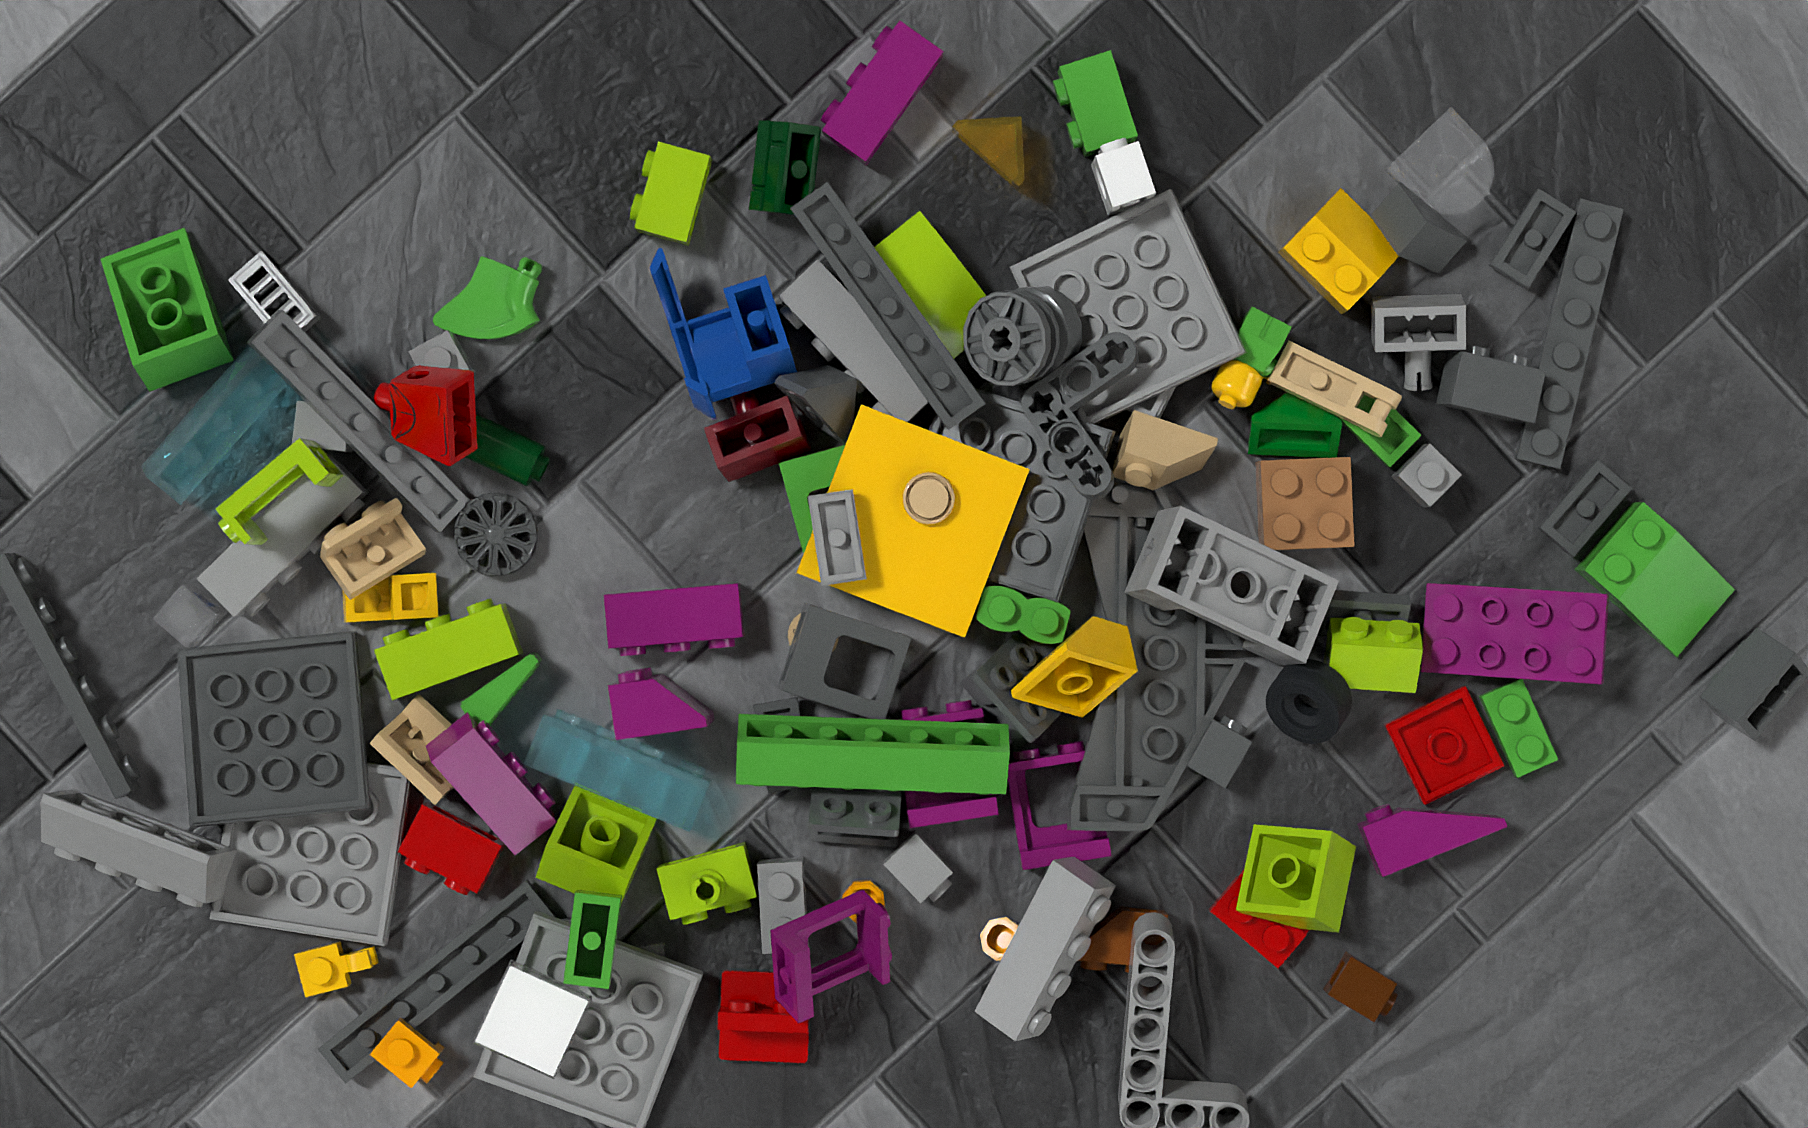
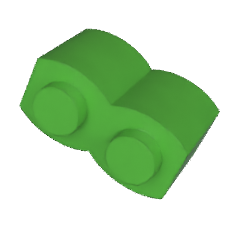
M991 585L985 586L975 618L984 626L996 631L1013 632L1019 630L1026 637L1034 641L1056 644L1063 642L1071 611L1059 602L1043 597L1026 599L1016 590L1004 586Z

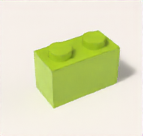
M659 141L655 152L648 150L641 176L648 178L643 195L636 193L630 212V219L636 221L634 228L637 232L689 246L713 161L710 155Z
M1358 617L1330 618L1324 663L1335 669L1345 679L1350 689L1416 693L1423 653L1419 623H1408L1403 620L1376 621L1363 620Z

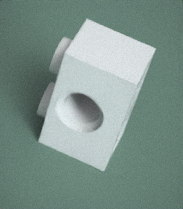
M1121 138L1100 146L1099 155L1095 156L1091 167L1108 216L1128 210L1154 197L1156 191L1139 141L1128 144L1126 138Z

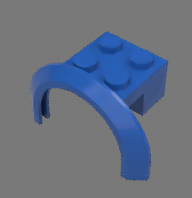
M663 248L657 250L649 268L685 374V384L695 409L712 420L717 419L713 402L772 384L780 375L797 372L766 275L724 288L728 308L687 321Z

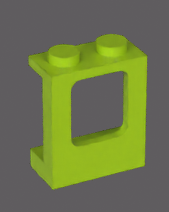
M299 438L215 509L223 518L218 524L234 543L241 541L249 545H262L268 538L251 519L304 474L315 485L331 487L344 475L316 441Z

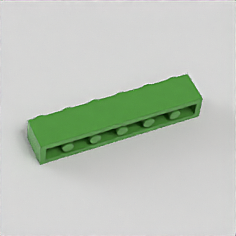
M739 714L736 784L794 786L799 788H842L845 790L874 789L928 791L934 793H976L980 795L1006 794L1010 756L1009 724Z

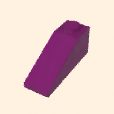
M1390 804L1367 811L1365 813L1367 820L1357 824L1376 873L1382 877L1508 827L1505 819L1497 815L1401 807L1391 809Z

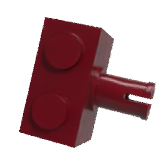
M755 389L731 396L730 400L736 416L704 428L717 468L728 482L811 451L799 413L788 396L764 405H760Z

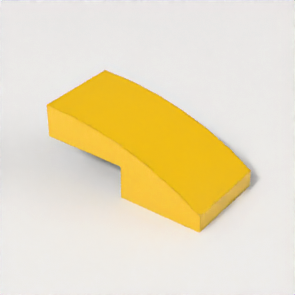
M436 573L391 575L351 600L343 591L344 622L438 617Z

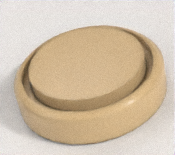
M926 472L916 475L907 483L903 492V505L906 512L912 519L922 524L941 522L951 513L955 503V494L951 484L946 478L937 473Z

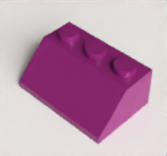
M651 667L617 674L618 681L608 685L616 740L703 728L709 726L714 721L712 710L665 675L652 676Z

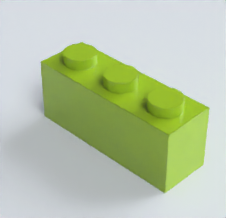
M492 598L466 607L469 614L466 617L452 621L449 613L424 622L427 631L410 636L408 629L383 637L385 646L375 649L374 652L391 699L402 698L523 654L506 603L494 606Z

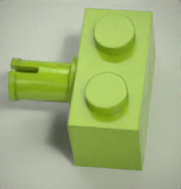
M745 842L659 864L656 868L670 920L681 918L683 925L707 919V911L724 906L725 912L731 913L751 907L750 899L757 898L759 894Z

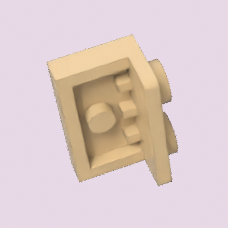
M398 498L386 504L384 501L374 503L362 513L360 520L350 526L342 523L331 529L324 536L325 541L322 542L320 558L350 600L425 555V546L401 514L402 504Z
M417 695L394 720L375 736L370 744L434 805L454 788L431 763L426 749V745L452 724L421 695Z

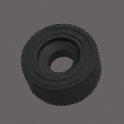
M1307 659V662L1304 664L1286 665L1280 671L1267 691L1266 708L1273 723L1284 734L1303 743L1317 744L1329 740L1338 732L1350 714L1352 694L1345 679L1335 669L1323 662ZM1299 694L1306 695L1313 699L1318 704L1319 708H1313L1307 705L1300 698Z

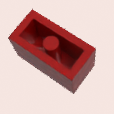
M428 801L421 805L398 853L407 857L404 863L410 868L426 875L429 874L430 870H433L446 877L444 884L447 887L463 895H468L470 890L478 893L483 889L505 844L500 838Z

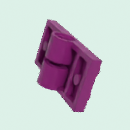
M1427 583L1421 672L1604 684L1609 594Z

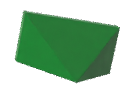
M1287 392L1252 415L1248 454L1321 458L1337 457L1342 421L1336 415Z

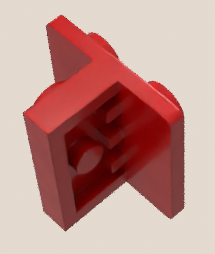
M724 970L721 980V1006L718 1011L717 1030H720L719 1058L721 1060L807 1062L809 1019L798 1023L775 999L773 972Z

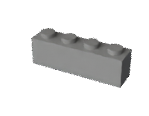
M818 259L779 296V299L785 304L779 310L781 314L797 330L802 325H805L815 335L816 338L810 344L828 362L834 357L840 361L847 369L844 373L857 379L856 392L861 394L866 389L878 401L872 407L874 410L909 423L928 404L926 398L853 296Z
M327 454V456L343 473L344 476L331 487L318 486L306 474L302 475L255 521L256 525L268 538L262 545H249L241 541L233 542L197 578L233 617H242L245 613L252 617L259 612L270 600L266 593L277 582L284 586L293 579L302 569L298 562L309 551L314 555L320 552L322 542L325 541L324 536L342 519L349 523L365 508L366 504L362 499L369 492L332 454Z
M1076 857L1053 860L975 1012L1014 1041L1039 1036L1043 1033L1051 1021L1052 1016L1049 1012L1057 998L1065 993L1070 985L1071 977L1069 974L1075 962L1081 959L1090 947L1091 939L1089 936L1095 924L1101 921L1109 911L1111 906L1109 898L1116 885Z

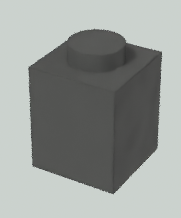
M1225 715L1220 723L1213 719L1187 766L1226 789L1252 744V741L1243 737L1247 728Z

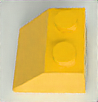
M1342 188L1278 252L1340 314L1348 311L1399 257L1373 219Z
M1092 616L1038 663L1011 690L1012 698L1083 718L1138 671L1128 626Z

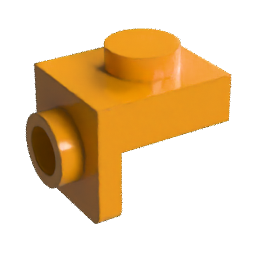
M400 1017L370 1055L412 1088L419 1079L427 1084L444 1062L438 1056L445 1047L439 1042L434 1045Z

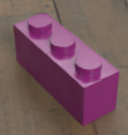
M900 20L894 29L886 26L872 45V48L877 53L867 66L862 62L858 64L846 82V85L851 87L842 102L834 99L820 119L821 122L826 124L822 129L823 136L865 166L870 162L943 58L944 51Z
M740 583L604 595L608 649L619 648L620 656L646 654V645L664 644V652L691 650L690 642L708 640L709 649L734 647L735 638L744 637Z
M467 712L426 745L430 761L509 850L516 855L557 823L551 808L555 801L540 782L533 786L524 775L528 773V770L515 753L511 751L505 755L496 745L500 738L485 720L477 723Z

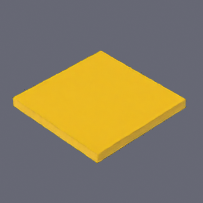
M861 404L827 493L853 489L866 579L831 584L829 586L965 638L1030 469ZM932 472L943 476L949 481L954 490L955 503L953 509L941 522L935 524L919 523L912 519L904 508V489L913 477L921 473ZM812 531L796 573L821 582Z

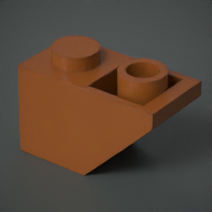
M1120 906L1093 928L1089 936L1091 939L1090 947L1085 955L1079 959L1081 961L1080 967L1090 970H1107L1108 963L1125 965V972L1129 973L1132 929L1135 921L1146 913L1156 912L1167 918L1168 914L1165 910ZM1152 934L1145 937L1143 942L1149 945H1157L1165 938L1161 935Z

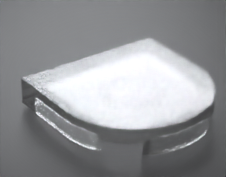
M1450 107L1401 153L1385 171L1397 184L1402 182L1438 214L1456 215L1472 209L1487 195L1494 177V163L1485 142Z

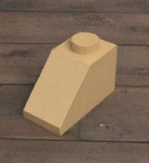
M1134 410L1120 434L1112 472L1115 478L1124 480L1133 486L1155 490L1202 470L1217 446L1218 438Z

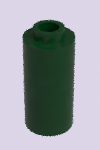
M476 414L478 449L465 458L524 486H528L532 479L539 482L550 461V458L544 455L546 446Z

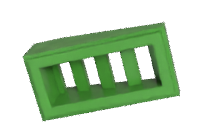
M538 652L529 654L462 701L460 707L465 714L468 712L477 723L485 720L491 726L540 666V662L543 659Z

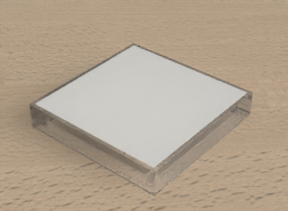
M511 959L472 1043L555 1079L592 1000V996Z

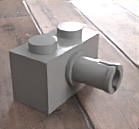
M1461 294L1371 297V340L1375 352L1405 351L1404 389L1417 391L1418 372L1421 391L1432 389V351L1466 350V304Z

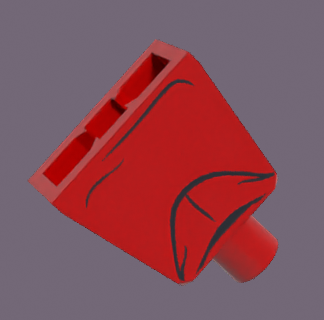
M419 365L393 378L390 383L383 382L377 387L374 403L380 409L390 412L391 435L395 441L447 466H452L478 449L473 371Z

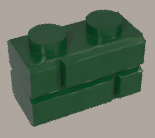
M759 120L749 210L794 215L790 208L814 192L821 127L792 122Z

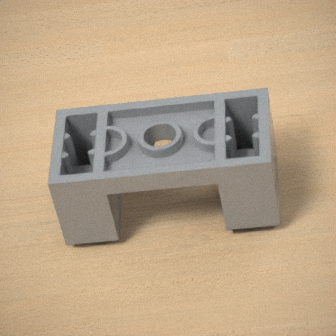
M1177 506L1157 512L1124 593L1162 611L1183 609L1245 638L1242 648L1282 666L1304 664L1307 662L1339 580L1183 506ZM1237 572L1246 575L1250 581V591L1244 598L1237 597L1231 590V579Z

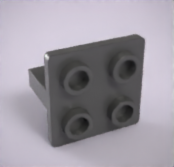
M1013 635L993 655L963 679L960 684L996 724H1009V739L1020 749L1028 742L1032 743L1062 712L1012 698L1011 690L1041 662L1036 657L1034 651L1018 635Z
M812 787L808 823L809 841L898 847L902 791L874 789L845 790L842 788Z

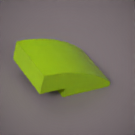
M919 211L874 248L950 355L955 359L965 351L963 328L968 313L979 299L985 297L986 294L921 211Z

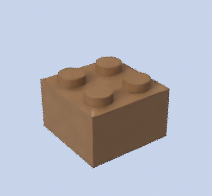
M1351 457L1264 460L1255 462L1259 543L1274 550L1354 547Z

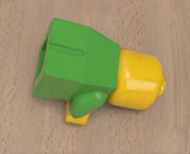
M1253 306L1249 309L1237 330L1247 353L1222 364L1212 382V391L1219 398L1218 402L1222 406L1234 409L1235 406L1243 408L1252 404L1263 378L1269 384L1268 379L1278 362L1275 356L1281 350L1292 328L1291 326Z

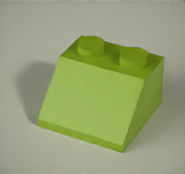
M576 782L546 844L535 878L574 894L577 890L622 895V904L658 816Z
M1254 824L1236 911L1299 929L1339 933L1356 846L1333 831Z

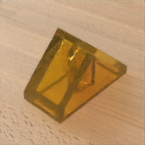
M1022 117L964 119L956 121L952 126L951 132L1018 191L1025 181Z

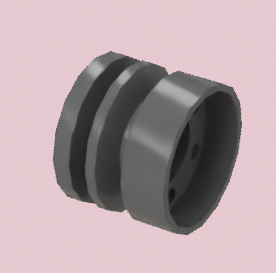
M1028 286L1015 290L997 291L979 299L969 311L963 328L964 349L970 365L982 378L996 385L1015 386L1021 383L1039 381L1078 354L1082 344V323L1071 301L1063 293L1049 286Z

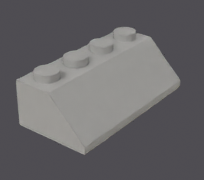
M75 789L43 794L40 802L41 842L55 847V855L72 861H80V858L83 857L96 862L94 867L96 870L117 877L122 872L137 878L136 885L151 891L161 892L162 888H166L178 893L176 898L178 901L191 906L202 907L203 903L220 900L237 849Z

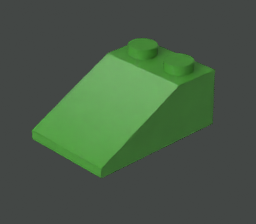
M185 227L101 258L132 365L149 392L234 360L222 322Z
M1644 502L1631 503L1574 569L1599 592L1609 594V600L1675 657L1683 651L1735 590L1678 531Z

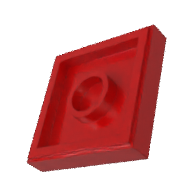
M1461 686L1383 724L1423 805L1504 767L1466 686Z

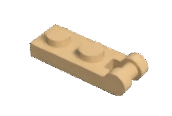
M1288 341L1268 379L1269 384L1332 413L1377 437H1382L1388 426L1385 420L1390 410H1396L1402 399V396L1397 392L1291 341ZM1363 395L1375 400L1369 413L1357 408Z

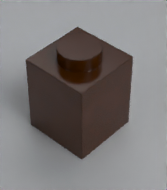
M1348 952L1344 953L1323 988L1329 996L1373 1022L1376 1021L1379 1014L1385 1017L1389 1013L1398 996L1394 992L1397 986L1395 981Z

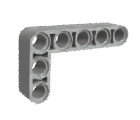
M1146 913L1135 921L1132 929L1118 1088L1120 1121L1125 1128H1248L1250 1121L1246 1096L1238 1086L1229 1083L1163 1079L1175 944L1172 924L1169 919L1160 913ZM1152 934L1161 935L1165 938L1157 945H1149L1143 942L1145 937ZM1149 976L1157 977L1161 980L1158 984L1151 987L1143 986L1139 983L1143 978ZM1144 1018L1156 1021L1155 1025L1149 1028L1139 1027L1136 1023ZM1138 1060H1148L1153 1063L1146 1069H1138L1132 1066ZM1135 1101H1144L1149 1104L1147 1107L1139 1110L1129 1107ZM1180 1104L1193 1106L1188 1112L1180 1113L1174 1110ZM1225 1107L1238 1109L1232 1115L1225 1116L1218 1113Z

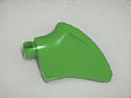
M481 256L468 285L434 315L433 322L435 326L449 330L454 334L475 339L506 338L528 330L540 321L534 310L533 299L540 282L537 278L542 272V265L532 259L523 257L519 261L518 268L514 269L498 261Z

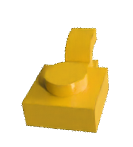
M341 941L294 954L305 997L348 987L352 984L349 976L350 972L369 969L379 963L375 946L344 954Z

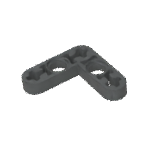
M1112 332L1103 336L1032 385L1022 398L1024 415L1075 489L1083 497L1090 500L1105 497L1111 491L1114 485V474L1073 412L1121 380L1136 367L1138 363V350L1133 340L1121 332ZM1116 345L1119 349L1127 346L1128 349L1124 352L1126 360L1121 364L1115 359L1106 363L1102 367L1107 375L1101 378L1096 366L1090 360L1096 356L1099 363L1102 364L1110 358L1111 354L1108 349L1111 346ZM1077 369H1086L1092 373V383L1084 391H1074L1068 386L1070 374ZM1039 396H1042L1045 400L1054 398L1049 406L1056 418L1060 420L1064 414L1068 418L1060 420L1051 426L1041 411L1032 413L1037 407L1034 400ZM1050 427L1047 433L1043 432L1044 428ZM1065 430L1076 431L1080 436L1078 448L1071 453H1063L1056 448V438ZM1089 450L1093 452L1092 455L1085 456ZM1084 456L1095 472L1104 470L1099 476L1102 483L1096 488L1090 483L1084 486L1081 484L1086 480V475L1077 461L1081 460ZM1075 463L1072 469L1068 468V464Z

